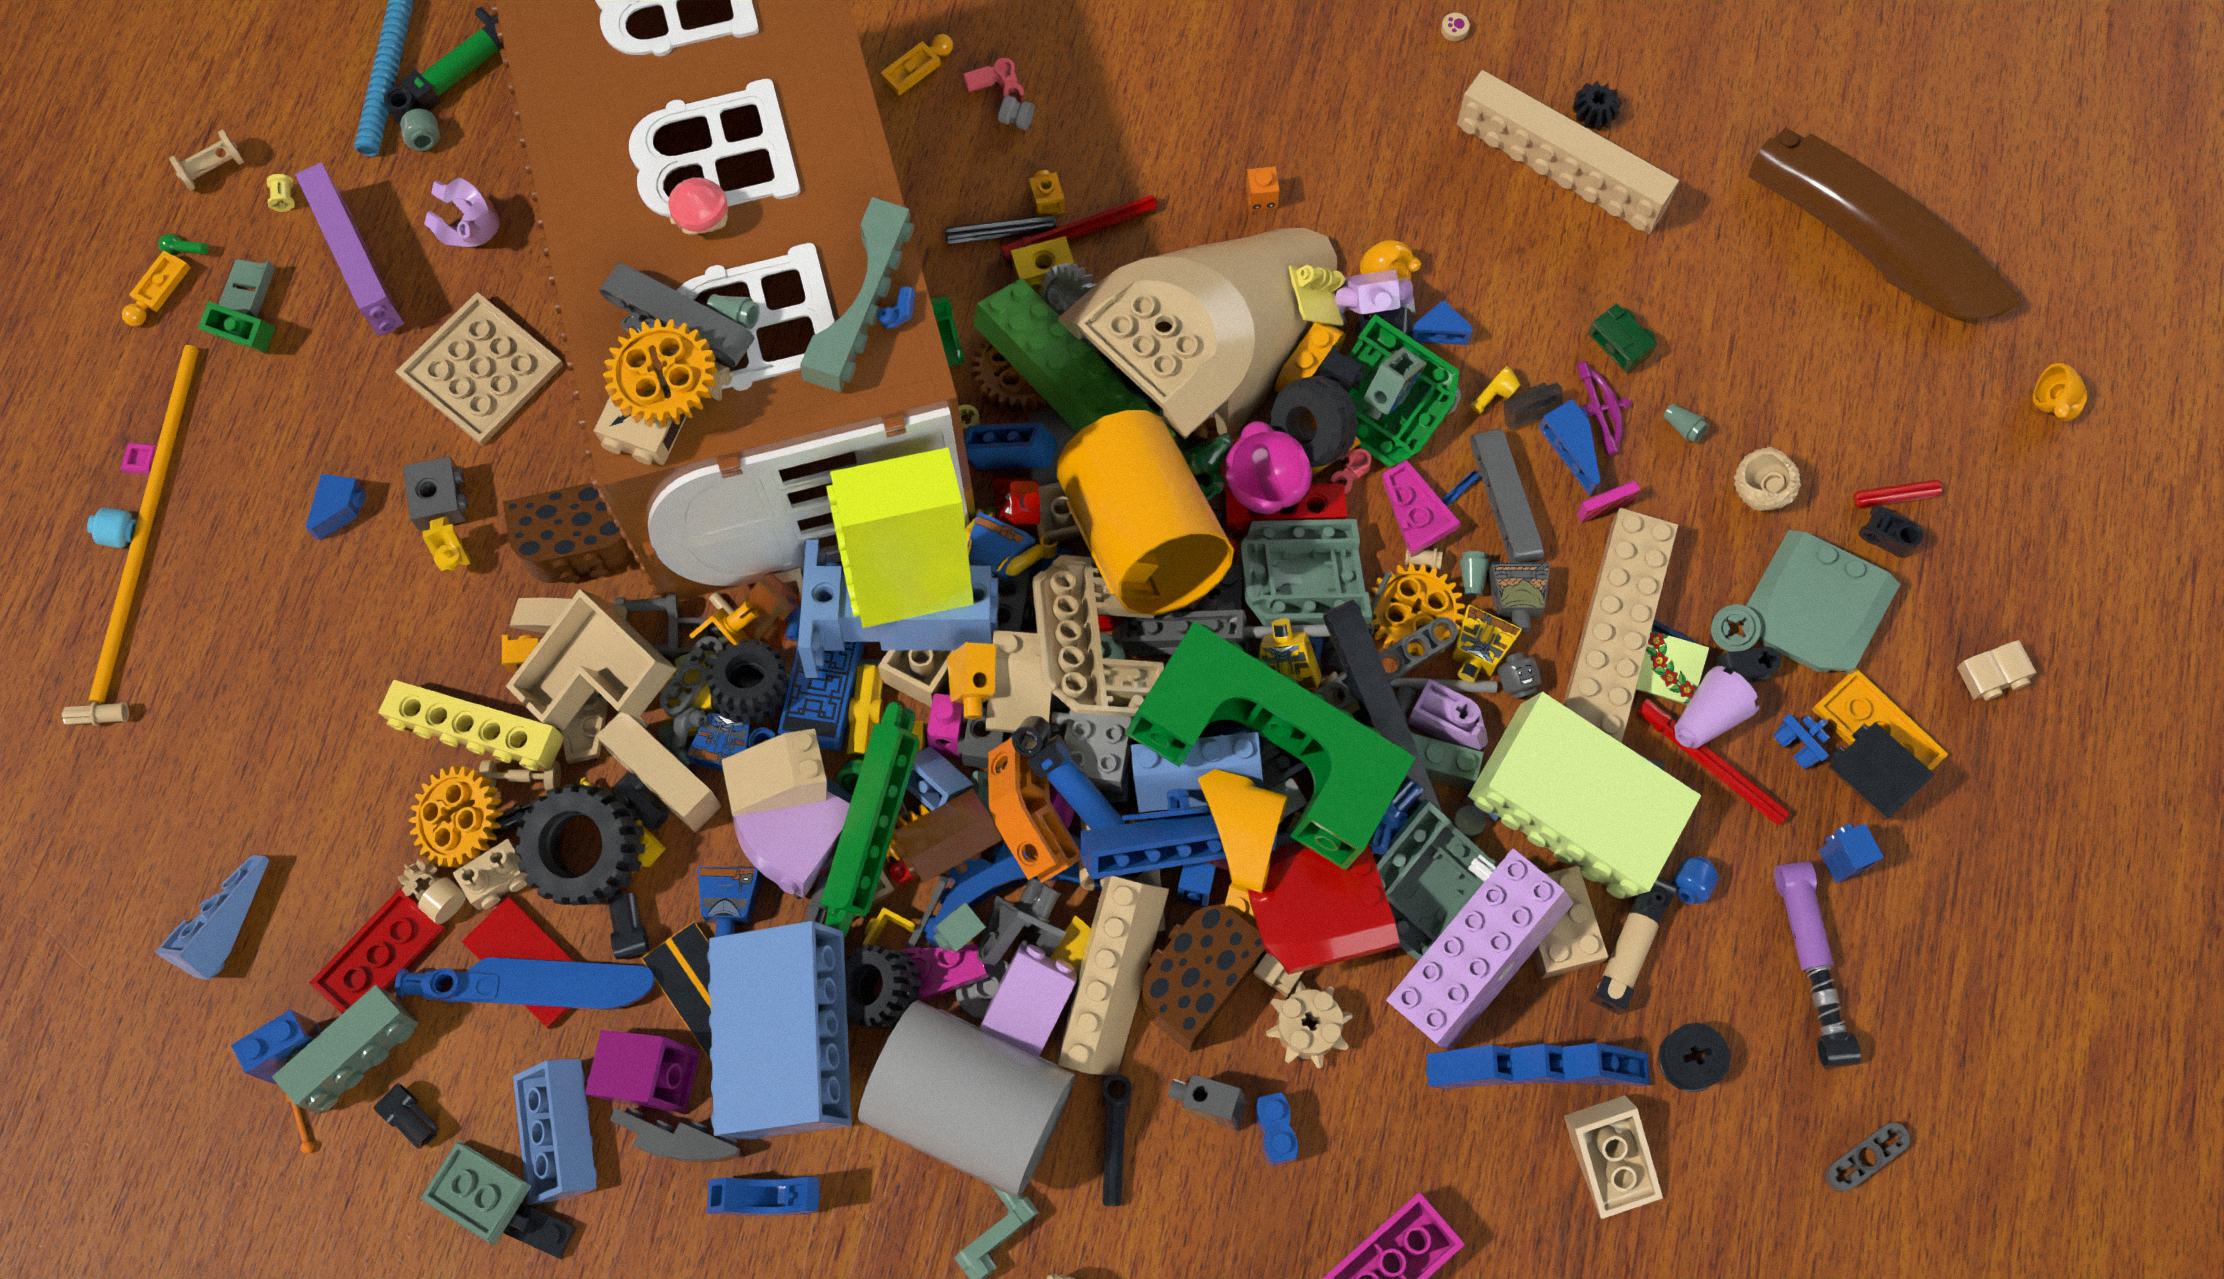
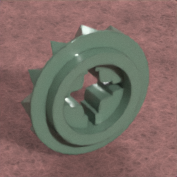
M1739 604L1726 606L1713 618L1711 624L1712 637L1720 648L1728 652L1745 651L1755 646L1761 635L1760 619L1747 606ZM1729 620L1736 625L1744 622L1742 630L1746 637L1739 636L1738 634L1730 636L1729 634L1732 630L1727 621Z

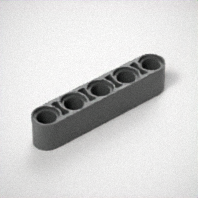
M623 263L616 264L599 288V293L610 303L630 314L638 313L642 320L659 319L662 326L666 327L669 320L673 319L677 329L683 323H687L690 332L697 329L701 339L707 340L710 346L709 350L713 351L715 358L729 366H737L754 341L753 334L737 322Z
M1502 428L1472 434L1470 438L1472 452L1510 563H1530L1542 560L1544 557L1542 541Z

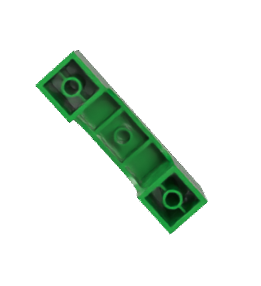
M1196 621L1192 623L1125 732L1126 735L1179 768L1203 729L1214 721L1223 719L1234 720L1258 732L1261 736L1304 762L1313 776V796L1290 837L1344 870L1365 850L1416 758L1404 746L1385 739L1375 728L1364 726L1356 721L1349 712L1333 707L1320 694L1307 691L1299 686L1292 677L1278 673L1266 661L1252 657L1244 652L1237 643L1226 641L1218 636L1211 627L1199 624Z

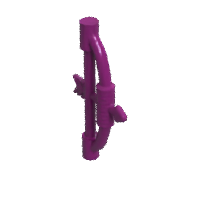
M1587 361L1580 362L1576 366L1581 381L1585 382L1592 403L1585 404L1584 406L1581 405V407L1584 408L1588 417L1596 414L1604 437L1602 441L1608 457L1615 456L1619 453L1617 446L1622 438L1623 415L1620 407L1624 406L1627 409L1632 404V401L1622 398L1618 402L1615 392L1611 390L1604 378L1596 371L1590 369ZM1592 378L1596 380L1604 392L1603 397L1606 402L1604 405L1599 403L1591 380ZM1608 409L1611 420L1614 421L1615 436H1611L1602 410Z

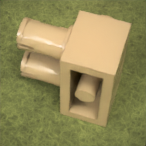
M506 839L453 872L470 904L478 910L489 909L495 906L503 895L510 891L515 892L527 885L525 880L528 877L527 873H520L517 864L522 862L521 855H515V845L509 839Z

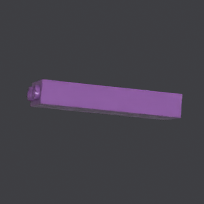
M322 162L296 173L298 182L359 310L377 336L393 332L397 327L403 325L404 322L341 191Z

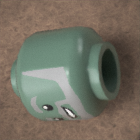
M412 109L402 116L400 126L403 140L408 147L413 150L425 151L436 146L440 139L437 119L431 112L424 109Z

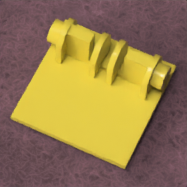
M1290 265L1291 282L1296 292L1299 311L1303 320L1343 326L1334 293L1336 289L1345 283L1343 274L1340 271L1331 272L1329 269L1320 267L1315 269L1310 265H1305L1302 268Z

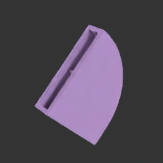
M826 791V801L733 816L736 836L749 861L763 875L777 883L786 893H795L804 898L818 879L825 865L836 853L850 803Z

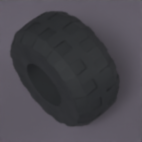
M1316 376L1302 378L1284 386L1277 394L1272 406L1270 426L1274 431L1285 432L1294 437L1302 445L1311 468L1336 462L1348 453L1356 439L1358 420L1355 405H1353L1347 391L1334 380ZM1311 412H1312V414H1313V416L1315 417V420H1316V424H1317V429H1316V431H1315L1314 427L1312 426Z

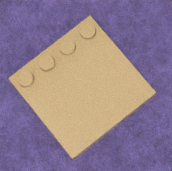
M476 292L395 372L399 378L483 446L563 366V363L556 355L480 293Z

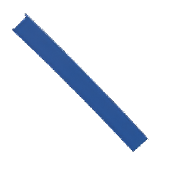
M1476 469L1442 498L1441 501L1447 507L1481 478L1475 472Z

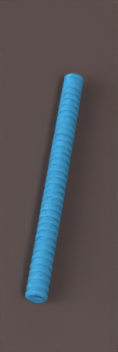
M389 0L387 4L388 8L386 9L382 25L383 30H381V37L379 38V45L375 55L376 59L373 63L374 66L372 67V74L368 84L367 96L365 97V104L363 105L359 122L360 126L358 127V134H356V141L354 143L355 150L366 156H376L380 152L379 147L382 143L381 139H383V132L387 122L386 117L389 113L384 103V96L389 89L395 87L414 0Z

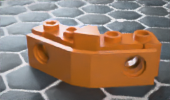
M1012 738L988 752L989 808L999 834L1002 835L1027 879L1030 880L1037 876L1040 882L1043 883L1081 859L1080 850L1050 802L1049 780L1046 777L1040 779L1026 763L1031 756H1024L1018 753L1013 747Z

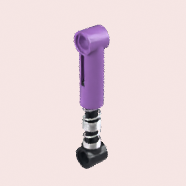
M1810 861L1777 865L1774 871L1775 884L1779 894L1784 898L1801 971L1809 973L1807 978L1811 980L1813 987L1810 992L1813 993L1814 1008L1819 1011L1817 1020L1822 1023L1820 1028L1822 1036L1817 1039V1053L1820 1063L1824 1069L1859 1065L1861 1060L1859 1043L1853 1033L1847 1032L1846 1026L1843 1025L1845 1021L1841 1020L1839 1014L1841 1007L1837 1006L1840 1002L1838 1001L1837 989H1833L1832 981L1834 979L1830 978L1829 970L1834 966L1815 892L1817 879L1814 867Z

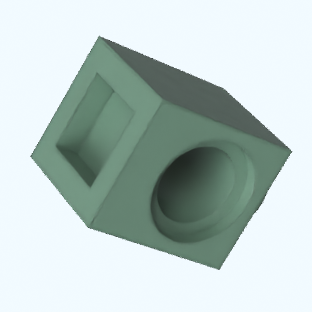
M965 902L932 928L936 933L933 939L944 952L949 949L951 953H955L981 932L985 926Z

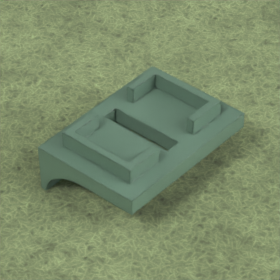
M235 259L218 305L257 318L275 272L274 266L269 260H266V263H255ZM236 285L243 287L254 288L255 292L238 289L235 287Z

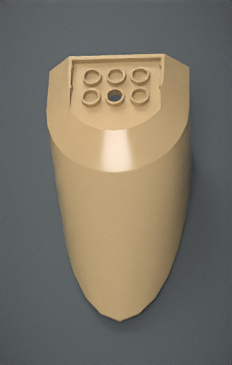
M1306 228L1275 229L1250 237L1186 248L1144 258L1119 267L1098 282L1062 314L1058 321L1078 340L1085 336L1163 409V419L1184 439L1214 412L1218 434L1222 435L1227 432L1233 436L1273 394L1276 380L1283 366L1315 323L1303 320L1296 292L1291 282L1289 266L1302 268L1305 265H1310L1315 269L1320 267L1333 272L1337 271V256L1326 235ZM1162 321L1169 322L1173 326L1170 331L1165 333L1159 332L1155 327Z

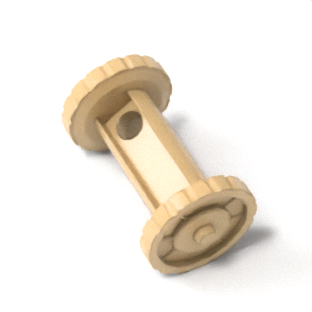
M223 129L218 131L220 141L181 162L174 155L169 158L177 171V177L183 180L190 191L196 189L193 182L194 179L231 159H234L239 165L244 163L236 149L238 146L230 140ZM223 148L226 151V155L222 158L218 157L216 149Z

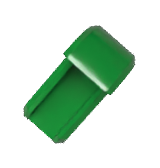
M947 295L930 298L948 366L950 368L962 365L964 357L953 319L950 298Z

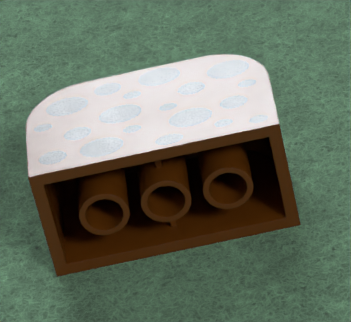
M592 483L503 501L510 546L530 575L541 582L573 583L581 577L590 575L600 577L607 575L609 571L624 568L635 560L633 551L630 552L626 539L623 540L620 528L616 527L613 516L609 515L605 502L602 503L598 489H594Z
M1223 906L1203 907L1194 912L1185 924L1179 922L1169 934L1170 940L1166 948L1159 947L1149 959L1150 965L1143 980L1142 1004L1148 1019L1189 1052L1267 953L1263 948L1259 931L1234 911Z

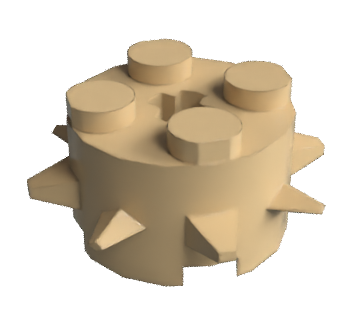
M1298 981L1296 983V993L1292 994L1286 1001L1272 999L1271 1005L1279 1016L1276 1022L1277 1025L1266 1031V1035L1279 1038L1282 1046L1287 1049L1284 1061L1288 1064L1299 1056L1301 1059H1312L1319 1069L1323 1068L1324 1055L1328 1054L1332 1048L1344 1051L1348 1049L1349 1046L1342 1038L1341 1032L1343 1024L1352 1019L1353 1015L1352 1013L1340 1010L1338 1003L1333 999V987L1330 986L1324 991L1316 989L1307 990L1302 981ZM1306 1018H1310L1311 1021L1317 1023L1314 1031H1310L1308 1026L1302 1025Z

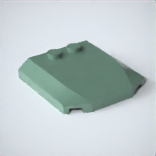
M1357 520L1252 521L1250 530L1240 547V560L1246 603L1264 626H1272L1274 620L1283 618L1289 619L1291 625L1325 624L1323 619L1324 612L1352 599L1360 608L1366 624H1371L1373 616L1369 592H1365L1359 556L1360 538Z
M1788 530L1746 606L1751 608L1760 619L1761 635L1758 638L1760 644L1772 647L1780 654L1816 672L1828 673L1829 670L1846 671V674H1852L1896 594L1900 583L1889 572L1805 531Z
M1425 799L1390 840L1387 852L1384 855L1379 854L1375 859L1396 923L1400 942L1399 946L1416 960L1422 958L1484 883L1468 869L1472 864L1471 862L1481 854L1496 867L1499 865L1498 862L1488 857L1450 823L1451 820Z

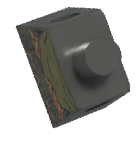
M1492 562L1487 574L1496 615L1499 618H1512V624L1522 629L1520 633L1530 632V618H1540L1545 608L1550 563Z
M1192 1075L1189 1083L1173 1079L1168 1093L1169 1098L1183 1102L1182 1107L1188 1114L1234 1131H1238L1248 1101L1240 1088L1197 1075ZM1208 1095L1204 1101L1199 1102L1202 1096Z

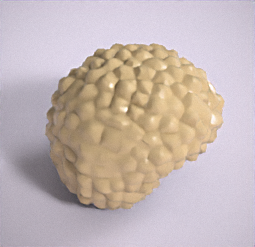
M1772 447L1757 449L1745 456L1736 469V475L1734 476L1736 480L1734 485L1739 493V497L1752 509L1758 511L1775 510L1792 503L1801 487L1798 467L1795 466L1794 462L1784 452Z

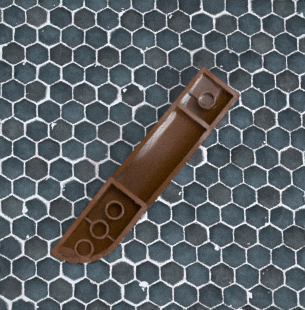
M1785 127L1774 139L1769 138L1756 155L1749 172L1751 179L1817 218L1866 257L1887 277V282L1934 310L1953 318L1973 320L1974 317L1989 316V318L2000 316L2020 303L2021 298L2007 282L1941 220L1890 181L1811 133L1804 138Z

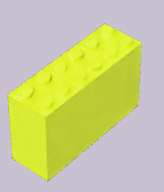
M949 447L830 471L833 485L826 486L853 616H860L862 628L974 604L963 502Z

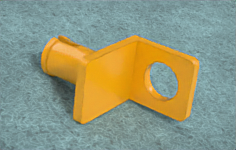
M746 600L730 615L722 607L689 636L691 638L695 637L713 622L733 645H738L739 640L747 641L749 639L742 628L759 616V610L755 607L746 614V611L754 605L749 600Z

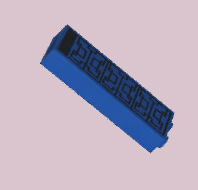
M827 563V566H841L836 563ZM845 642V651H824V666H819L818 678L805 677L797 645L778 735L815 729L819 749L843 751L849 723L850 700L854 697L857 669L863 658L866 642Z

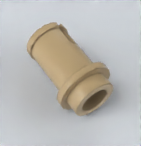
M1434 548V551L1422 550L1410 557L1407 549L1405 566L1412 563L1413 566L1421 567L1422 564H1425L1426 568L1433 569L1436 567L1438 570H1441L1443 552H1439L1437 548Z

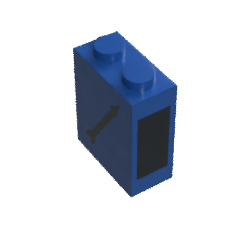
M290 1009L233 1043L231 1047L246 1074L275 1084L276 1082L272 1076L321 1034L322 1030L318 1022Z

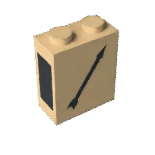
M636 362L633 367H640L642 364ZM658 370L659 380L663 386L665 397L668 399L671 397L669 386L663 372ZM681 379L676 383V386L684 385L688 380ZM648 390L643 394V397L653 395L655 390ZM610 396L593 430L601 441V446L615 454H620L621 451L632 454L635 460L643 464L651 465L652 462L664 466L687 416L684 413L680 414V424L678 425L672 418H668L664 428H662L658 419H655L651 427L647 426L644 417L636 424L631 414L626 417L623 416L619 409L620 406L615 407L610 399L612 396Z

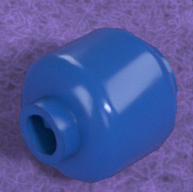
M1703 857L1687 858L1679 865L1671 883L1677 885L1676 894L1682 902L1686 904H1702L1709 900L1719 881V876L1715 866L1709 860Z

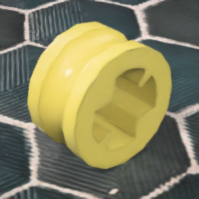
M964 404L959 406L960 418L963 415H967L968 418L970 415L972 416L971 423L965 424V421L961 423L963 434H966L969 426L980 425L979 413L971 405Z

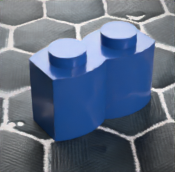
M1282 1093L1259 1097L1255 1106V1119L1260 1131L1264 1134L1262 1149L1267 1163L1271 1167L1293 1163L1298 1154V1143L1294 1131L1289 1126L1290 1108L1285 1096Z

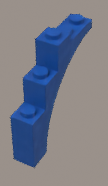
M1070 833L1080 850L1081 838ZM1006 842L1004 844L999 843L996 846L991 860L994 861L993 864L982 858L975 861L967 859L965 861L969 868L966 872L957 873L955 867L950 869L949 876L951 878L948 883L953 886L952 888L947 887L939 901V904L942 905L937 916L931 915L924 929L927 933L925 937L929 944L939 948L933 939L936 933L932 928L961 904L966 902L972 910L995 894L1014 886L1028 884L1029 880ZM1078 861L1046 881H1065L1080 884ZM1100 878L1094 879L1095 889L1102 891L1103 887H1101Z

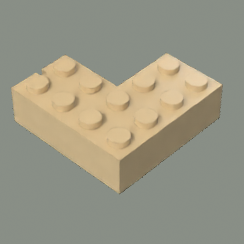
M579 589L506 687L522 703L527 704L526 707L542 723L564 730L595 689L617 711L639 718L675 672L676 668L601 597Z

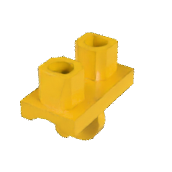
M442 517L431 520L429 522L430 529L422 532L423 539L434 557L437 567L441 571H452L457 568L458 564H470V557L448 518Z

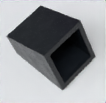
M1876 722L1870 727L1864 723L1851 735L1855 741L1847 749L1841 745L1828 757L1832 761L1828 768L1883 820L1889 819L1935 775Z

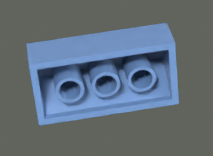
M1258 732L1198 738L1180 768L1142 744L1131 745L1133 775L1139 813L1168 810L1167 792L1172 789H1186L1188 791L1190 808L1209 806L1199 785L1198 778L1213 769L1247 777L1253 781L1255 787L1264 789ZM1177 801V808H1180V801Z
M581 1059L546 1060L514 1075L513 1082L524 1180L532 1185L526 1194L527 1206L580 1196L597 1189V1171L594 1167L592 1152L593 1138L589 1128V1106L586 1102L585 1073L582 1070Z

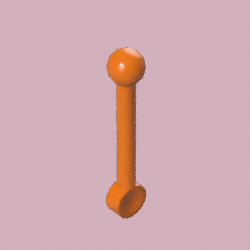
M285 1094L286 1100L292 1104L302 1144L300 1149L305 1154L313 1151L314 1145L308 1139L300 1107L296 1106Z

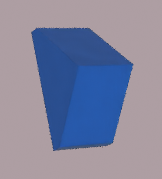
M1444 300L1417 321L1412 330L1413 340L1418 343L1468 345L1472 335V326Z

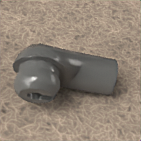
M690 707L674 719L671 740L673 746L685 747L687 745L689 729L694 726H703L706 723L707 714L700 707Z

